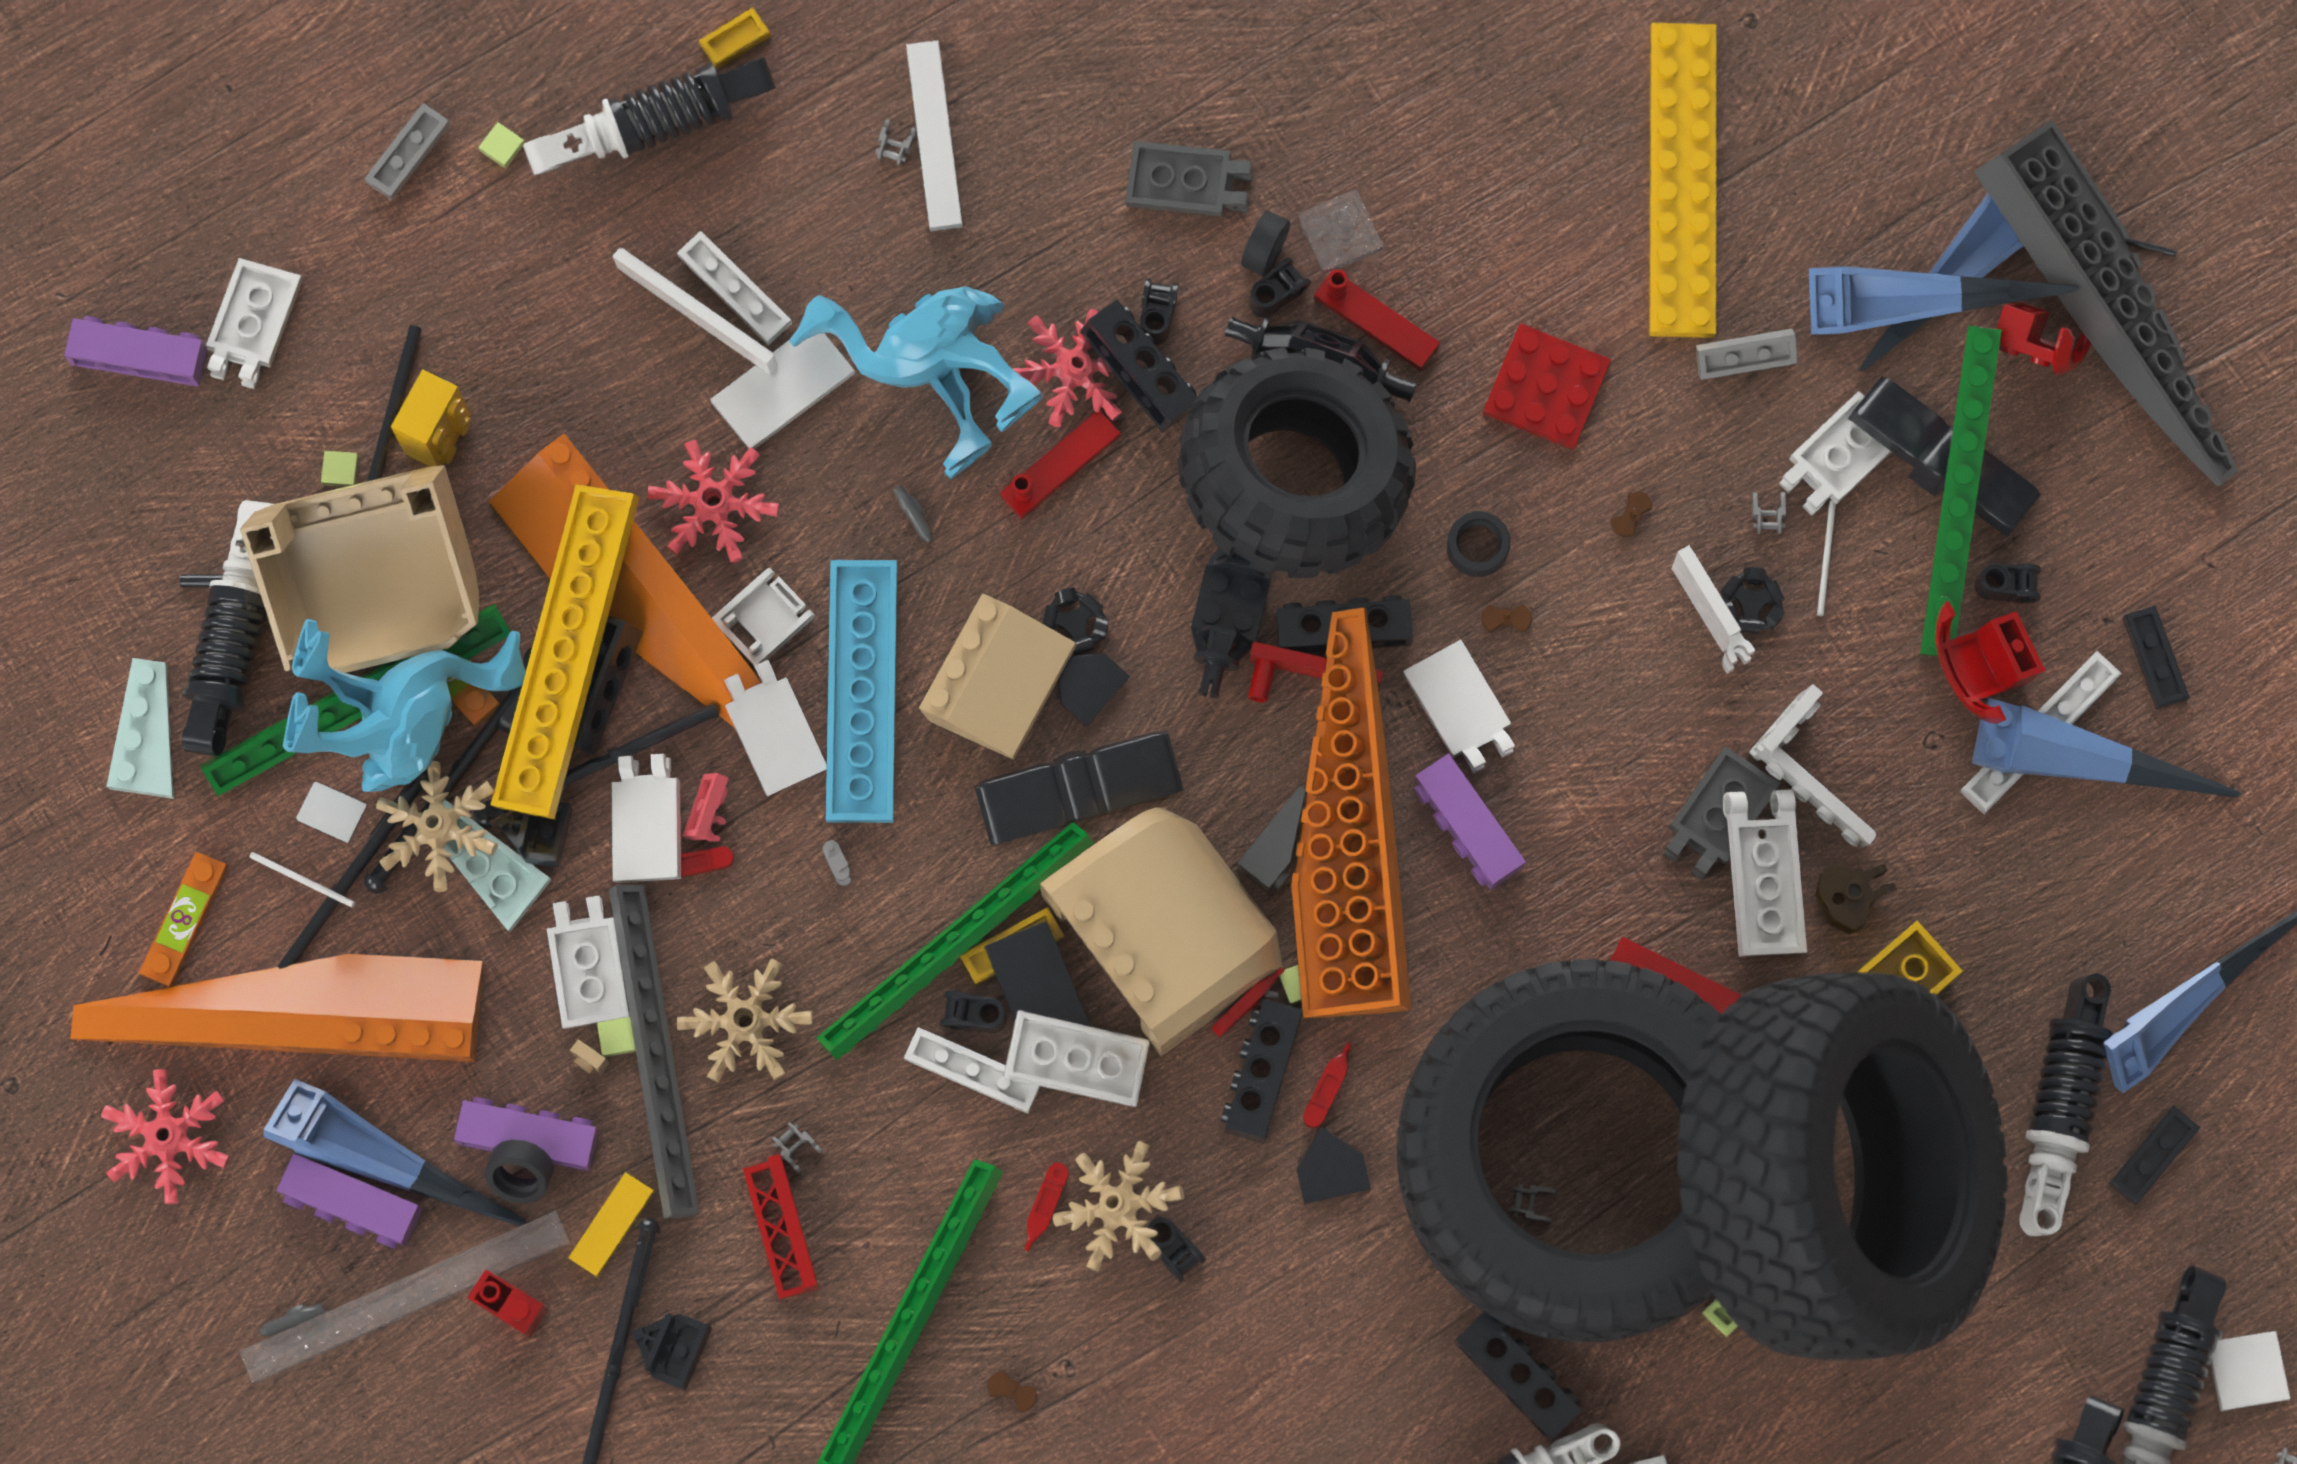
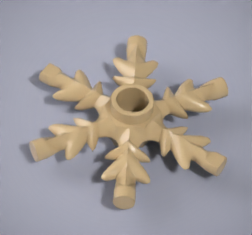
M432 761L430 767L427 768L429 781H420L423 789L429 794L422 796L424 800L430 803L428 810L418 812L415 802L410 808L403 796H399L398 804L384 797L379 798L376 808L392 814L387 820L388 823L404 821L402 827L409 826L412 823L417 826V833L414 837L402 835L406 842L389 844V848L394 850V852L383 857L379 862L386 871L393 868L400 860L402 867H406L412 853L414 852L418 857L420 845L428 844L431 846L432 851L425 860L432 861L425 872V876L428 877L434 873V891L443 892L447 890L445 871L449 873L454 872L453 866L445 858L452 856L451 853L444 849L445 844L450 842V840H456L459 850H461L464 844L472 857L476 856V849L492 856L495 854L498 843L482 838L487 833V830L481 829L470 832L472 825L466 826L463 829L457 826V820L460 816L472 817L468 811L484 809L486 805L480 801L495 791L488 781L483 783L475 792H473L472 786L469 785L464 792L462 800L456 795L454 807L445 808L442 801L448 796L449 792H442L448 783L449 777L445 776L440 779L441 764L439 761Z
M770 959L763 975L758 969L755 970V987L748 985L751 997L747 1000H741L737 997L740 987L738 985L733 988L732 971H728L724 977L716 961L704 967L714 982L713 984H707L706 988L713 993L721 995L716 1001L727 1003V1012L719 1016L711 1008L710 1016L701 1009L694 1008L693 1012L696 1017H677V1030L696 1029L694 1033L695 1038L700 1037L710 1029L711 1036L719 1028H723L728 1032V1040L716 1043L723 1048L708 1056V1060L716 1061L707 1075L709 1079L719 1083L726 1067L731 1072L735 1071L734 1054L741 1056L738 1045L743 1041L753 1044L750 1056L757 1053V1069L759 1071L766 1065L774 1080L786 1074L776 1058L784 1056L783 1052L768 1046L774 1040L764 1039L762 1031L765 1027L771 1026L779 1033V1026L791 1033H796L797 1030L794 1024H812L813 1020L812 1011L794 1012L795 1004L788 1005L780 1012L777 1005L770 1014L762 1010V1001L773 998L767 993L777 989L782 984L781 981H773L782 967L780 962ZM743 1017L752 1019L751 1025L745 1028L741 1027L739 1022Z
M1137 1141L1132 1159L1128 1155H1124L1125 1172L1119 1171L1122 1182L1117 1187L1109 1185L1111 1173L1104 1177V1164L1102 1160L1097 1163L1096 1167L1086 1153L1080 1154L1075 1160L1086 1174L1080 1177L1079 1181L1093 1185L1089 1192H1100V1202L1092 1205L1088 1200H1085V1207L1078 1203L1070 1202L1069 1206L1072 1211L1054 1213L1053 1222L1056 1227L1073 1222L1071 1230L1075 1231L1086 1220L1088 1227L1096 1217L1103 1220L1104 1227L1093 1233L1099 1237L1086 1247L1088 1251L1094 1250L1086 1265L1089 1269L1099 1272L1104 1255L1108 1258L1113 1257L1111 1240L1118 1242L1114 1231L1119 1226L1127 1228L1126 1240L1132 1236L1134 1253H1137L1140 1247H1142L1150 1260L1157 1259L1162 1253L1151 1240L1152 1237L1157 1236V1231L1143 1227L1148 1221L1136 1220L1137 1210L1143 1207L1149 1213H1152L1151 1206L1167 1211L1168 1207L1165 1202L1184 1199V1191L1181 1186L1164 1190L1165 1182H1161L1151 1192H1149V1186L1144 1189L1141 1195H1136L1133 1192V1185L1144 1180L1137 1176L1150 1166V1162H1143L1150 1148L1146 1143Z

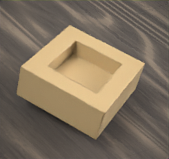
M579 1039L570 1050L577 1057L574 1063L589 1074L593 1069L602 1074L609 1065L605 1057Z

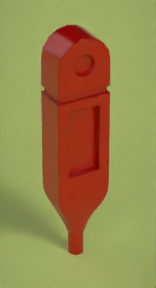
M727 847L711 848V850L706 849L681 854V878L730 868L734 863V855Z
M1280 967L1274 974L1254 985L1227 1011V1014L1225 1013L1211 1027L1213 1032L1219 1038L1224 1036L1236 1022L1238 1023L1268 994L1284 970Z
M1347 1042L1343 1051L1327 1064L1304 1111L1303 1122L1307 1127L1312 1129L1318 1128L1324 1122L1347 1074L1348 1052L1352 1044Z
M1053 1163L1047 1170L1044 1182H1042L1027 1220L1028 1241L1024 1248L1025 1251L1030 1252L1032 1244L1049 1227L1069 1176L1067 1167L1062 1163Z

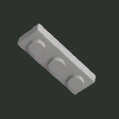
M422 103L364 178L366 183L390 200H393L449 128V120Z
M1793 329L1696 345L1698 375L1701 380L1797 364L1795 333Z

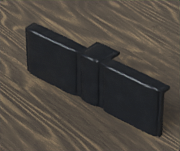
M1881 376L1853 410L1848 419L1911 465L1914 469L1908 477L1935 497L1941 488L1944 490L1953 427L1946 424L1938 414L1899 385ZM1984 449L1975 514L2009 537L2041 493L2029 481Z
M1167 731L1150 732L1098 747L1090 753H1086L1085 750L1067 752L1053 759L1054 763L1038 764L989 778L974 785L991 845L1011 841L1184 790Z

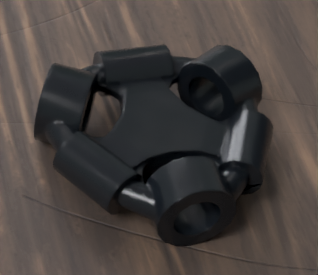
M1758 567L1744 568V572L1737 577L1733 575L1720 591L1723 601L1741 628L1740 632L1759 634L1760 630H1773L1786 613L1783 611L1782 601L1785 598L1776 580L1772 581L1767 576L1765 569ZM1743 582L1751 585L1764 584V588L1762 590H1749L1744 587ZM1732 599L1737 600L1742 608L1743 616L1739 619L1730 601ZM1767 603L1773 604L1774 607L1762 622L1758 617V613Z
M1073 587L1063 589L1054 594L1053 602L1051 605L1046 606L1042 624L1053 630L1056 627L1066 630L1071 635L1072 641L1077 644L1073 651L1074 655L1094 649L1093 645L1106 639L1110 619L1102 611L1104 606L1089 593L1084 595ZM1078 601L1080 603L1079 608L1071 612L1063 613L1059 609V607H1066ZM1095 616L1097 618L1093 636H1089L1085 633V627L1088 619Z

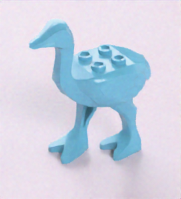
M970 287L943 290L933 296L927 294L915 304L916 309L907 315L902 313L896 316L889 323L888 326L890 328L886 330L876 352H873L867 346L858 326L844 308L836 302L818 295L807 305L802 321L789 341L792 346H798L803 341L817 334L832 333L842 341L852 361L862 375L879 383L902 388L918 387L929 383L950 408L960 428L959 440L943 463L946 467L945 475L949 479L957 476L992 446V442L973 421L970 412V390L960 377L959 368L986 371L1007 387L1008 396L995 415L998 420L996 426L1001 432L1008 429L1027 413L1044 395L1030 381L1009 367L994 346L982 343L974 336L976 328L979 325H987L993 322L994 315L1000 313L1005 304L991 294Z
M306 619L293 658L292 671L294 675L301 678L323 681L328 684L343 703L360 709L362 722L345 731L319 732L318 706H308L305 694L296 692L290 705L283 747L288 752L312 753L332 751L350 757L369 753L370 758L365 760L362 766L363 781L361 787L363 791L375 792L396 785H407L430 767L433 758L439 752L444 728L451 720L452 702L446 681L447 677H455L470 685L489 691H509L523 685L526 671L520 652V633L511 631L498 654L487 663H473L455 654L436 650L419 654L397 664L377 681L346 674L330 667L327 660L329 632L319 631L315 620Z

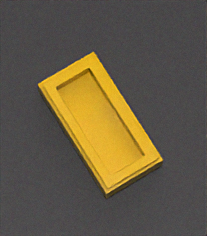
M752 7L700 39L699 45L718 70L770 38L771 33Z

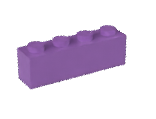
M85 316L83 320L73 318L64 356L73 366L199 387L207 348L197 335L183 332L180 333V336L167 334V331L156 327H149L146 331L135 329L134 325L126 322H116V325L104 324L101 319Z
M1449 753L1415 775L1414 783L1416 786L1413 788L1415 794L1423 804L1427 802L1430 804L1435 812L1432 815L1434 821L1443 832L1448 830L1454 838L1452 845L1462 859L1465 857L1469 859L1474 867L1471 869V872L1481 886L1486 884L1491 891L1524 869L1526 861Z
M473 1097L472 1102L463 1100L454 1141L458 1145L492 1152L493 1148L503 1141L511 1139L525 1140L536 1144L546 1151L555 1165L591 1172L600 1133L596 1127L592 1126L593 1121L573 1117L572 1122L559 1120V1114L543 1110L539 1111V1115L526 1113L527 1108L514 1104H506L505 1109L494 1107L493 1101L480 1097Z
M294 1153L277 1189V1192L285 1196L283 1203L302 1210L304 1205L316 1209L314 1216L333 1223L335 1218L347 1222L345 1226L347 1230L364 1236L366 1231L378 1235L377 1242L395 1249L397 1244L404 1247L407 1246L423 1211L417 1204Z

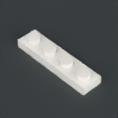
M701 231L677 252L678 257L768 346L792 324L791 319Z
M919 1027L904 1056V1060L1027 1114L1040 1089V1086L1003 1078L1006 1065Z

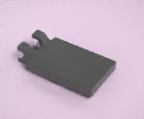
M1134 141L1125 198L1126 207L1223 217L1224 208L1235 212L1247 213L1249 203L1247 192H1231L1233 178L1252 183V162L1231 160V151Z
M1724 747L1669 826V829L1675 832L1676 835L1666 848L1663 856L1675 862L1684 847L1687 846L1702 856L1691 874L1703 881L1716 860L1725 866L1730 859L1728 823L1723 812L1724 794L1726 792H1744L1748 802V820H1756L1769 802L1772 791L1777 790L1781 783L1727 747Z

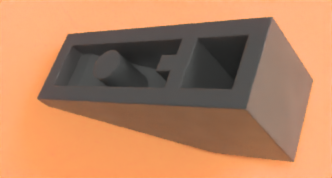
M1302 786L1295 791L1237 864V870L1268 894L1274 887L1278 890L1281 889L1291 876L1288 870L1291 864L1305 798V789Z

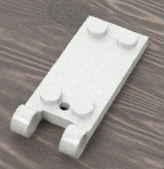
M1791 789L1772 791L1770 806L1775 819L1748 820V802L1744 792H1726L1723 797V812L1728 823L1739 957L1807 953L1795 816L1796 802ZM1759 830H1763L1765 832L1764 839H1761L1758 836Z

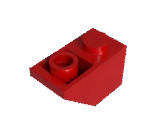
M487 1269L484 1270L467 1299L528 1338L532 1336L548 1310L542 1303Z

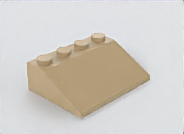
M982 593L919 709L930 722L1014 760L1077 644L1014 607Z

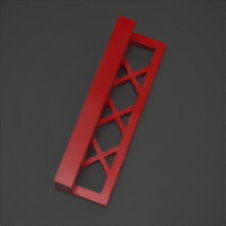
M1623 936L1611 958V961L1632 964L1641 969L1644 967L1665 975L1674 982L1681 983L1697 993L1705 1002L1710 1003L1720 1014L1730 1004H1734L1739 997L1743 996Z
M780 1154L767 1157V1162L743 1168L778 1298L782 1300L819 1289L783 1158ZM770 1169L774 1183L769 1192L765 1193L755 1187L752 1174ZM775 1189L778 1195V1199L772 1197ZM757 1194L765 1197L761 1206ZM769 1200L781 1206L783 1216L777 1226L767 1222L763 1217L762 1212ZM784 1222L788 1232L781 1229ZM766 1226L774 1230L770 1238ZM778 1233L789 1238L792 1245L786 1259L775 1254L771 1246ZM793 1255L795 1256L797 1265L790 1262ZM775 1259L783 1262L779 1271ZM787 1266L799 1271L802 1281L801 1286L784 1290L781 1276Z

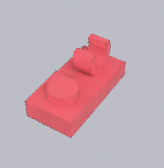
M719 773L703 774L682 837L692 841H720L721 837L712 833L711 826L713 823L717 825H725L726 823L723 817L714 815L716 809L719 808L727 796L726 784L729 779L728 777Z

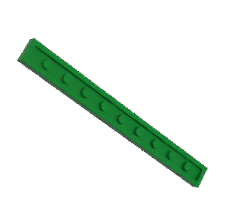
M1969 325L1967 328L1920 655L1938 657L1935 642L1936 623L1940 608L1946 601L1950 602L1956 614L1951 622L1950 640L1957 638L2002 331L1998 329Z
M493 604L480 611L477 624L461 636L450 648L443 649V651L467 660L506 639L511 631L497 606ZM412 657L385 663L361 677L379 681L387 671ZM334 692L310 704L318 706L319 732H336L362 718V713L358 707L343 703ZM288 717L228 749L220 756H216L200 765L202 772L217 796L296 754L295 752L286 751L283 747Z
M1074 822L1068 825L816 1038L836 1061L844 1054L849 1053L860 1040L875 1031L892 1013L901 1009L911 997L927 987L943 970L952 966L962 954L978 944L987 933L998 924L1004 922L1019 906L1029 901L1041 889V882L1091 847L1094 842L1090 836Z
M977 1159L973 1160L817 1464L855 1463L856 1457L870 1434L872 1426L886 1403L887 1397L898 1376L902 1372L907 1358L918 1341L923 1327L933 1312L940 1294L949 1281L956 1263L965 1250L973 1230L981 1219L990 1197L997 1188L1003 1171L996 1166Z

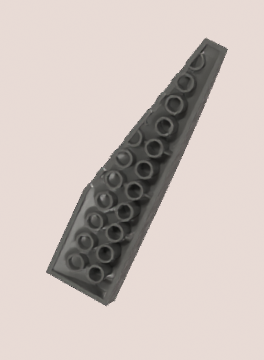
M2050 120L1974 171L1982 186L1987 190L1999 208L2000 213L2006 218L2016 233L2018 240L2024 245L2050 284L2073 285L2079 288L2075 292L2058 294L2057 296L2106 364L2149 416L2217 487L2237 473L2238 469L2221 433L2214 432L2211 426V417L2213 415L2208 405L2202 406L2195 389L2199 385L2194 375L2188 376L2182 364L2186 358L2164 311L2157 310L2154 304L2155 291L2151 283L2145 284L2138 270L2142 266L2137 253L2132 255L2125 242L2130 239L2126 229L2053 120Z

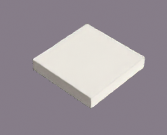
M2276 1331L2219 1340L2215 1352L2208 1353L2212 1358L2211 1369L2220 1411L2290 1399Z

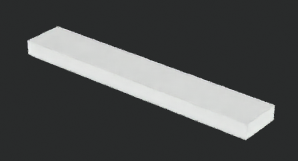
M937 40L906 44L930 231L961 228L962 221L939 42Z
M619 248L615 252L613 259L620 271L769 375H772L778 366L774 353L623 248Z
M2096 651L2038 712L2072 725L2122 673ZM1983 767L1961 789L1960 793L1985 815L2024 774L2004 773Z

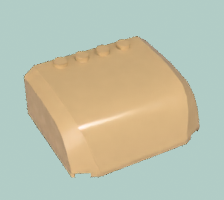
M445 465L429 466L273 504L255 511L240 528L285 671L292 670L297 643L306 619L315 620L319 631L329 632L328 664L330 667L343 673L414 657L426 652L450 648L478 622L479 589L477 576Z
M1155 807L1137 815L1040 883L1042 898L1061 923L1065 920L1070 923L1140 1017L1141 1031L1150 1040V1043L1161 1057L1239 1001L1258 982L1274 974L1280 967L1283 969L1277 930L1198 825L1165 808Z

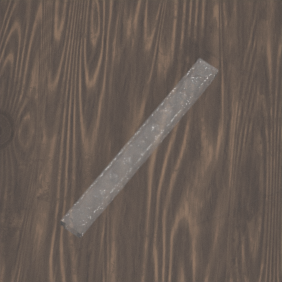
M553 1211L239 1351L251 1382L256 1384L475 1286L485 1269L498 1276L570 1244L569 1238L558 1212Z

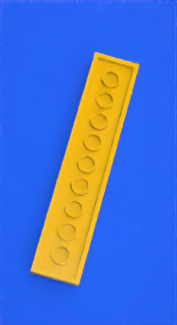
M1651 23L1649 336L1715 338L1716 24Z
M577 484L575 486L491 806L555 819L639 497L635 494Z

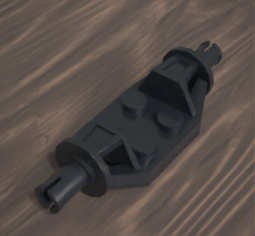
M1266 316L1263 323L1258 327L1235 319V317L1230 318L1225 337L1252 345L1251 359L1260 352L1273 350L1267 347H1285L1287 353H1290L1291 349H1295L1294 353H1298L1301 349L1305 348L1325 351L1324 358L1340 364L1343 363L1344 359H1347L1363 368L1362 376L1372 384L1379 381L1390 395L1406 400L1409 403L1413 398L1417 382H1411L1390 374L1388 369L1391 360L1385 359L1382 364L1363 341L1304 320L1270 326L1272 318Z
M1217 548L1206 564L1191 625L1196 648L1193 659L1205 666L1198 694L1207 697L1209 685L1212 684L1210 698H1219L1224 671L1238 670L1239 662L1252 649L1253 642L1257 641L1271 582L1270 574L1249 568L1250 561L1236 553L1229 557L1220 548ZM1233 643H1236V645H1235V647H1234V649H1233V652H1232L1231 656L1229 657L1228 655H1229V652H1230V650H1231V647H1232Z

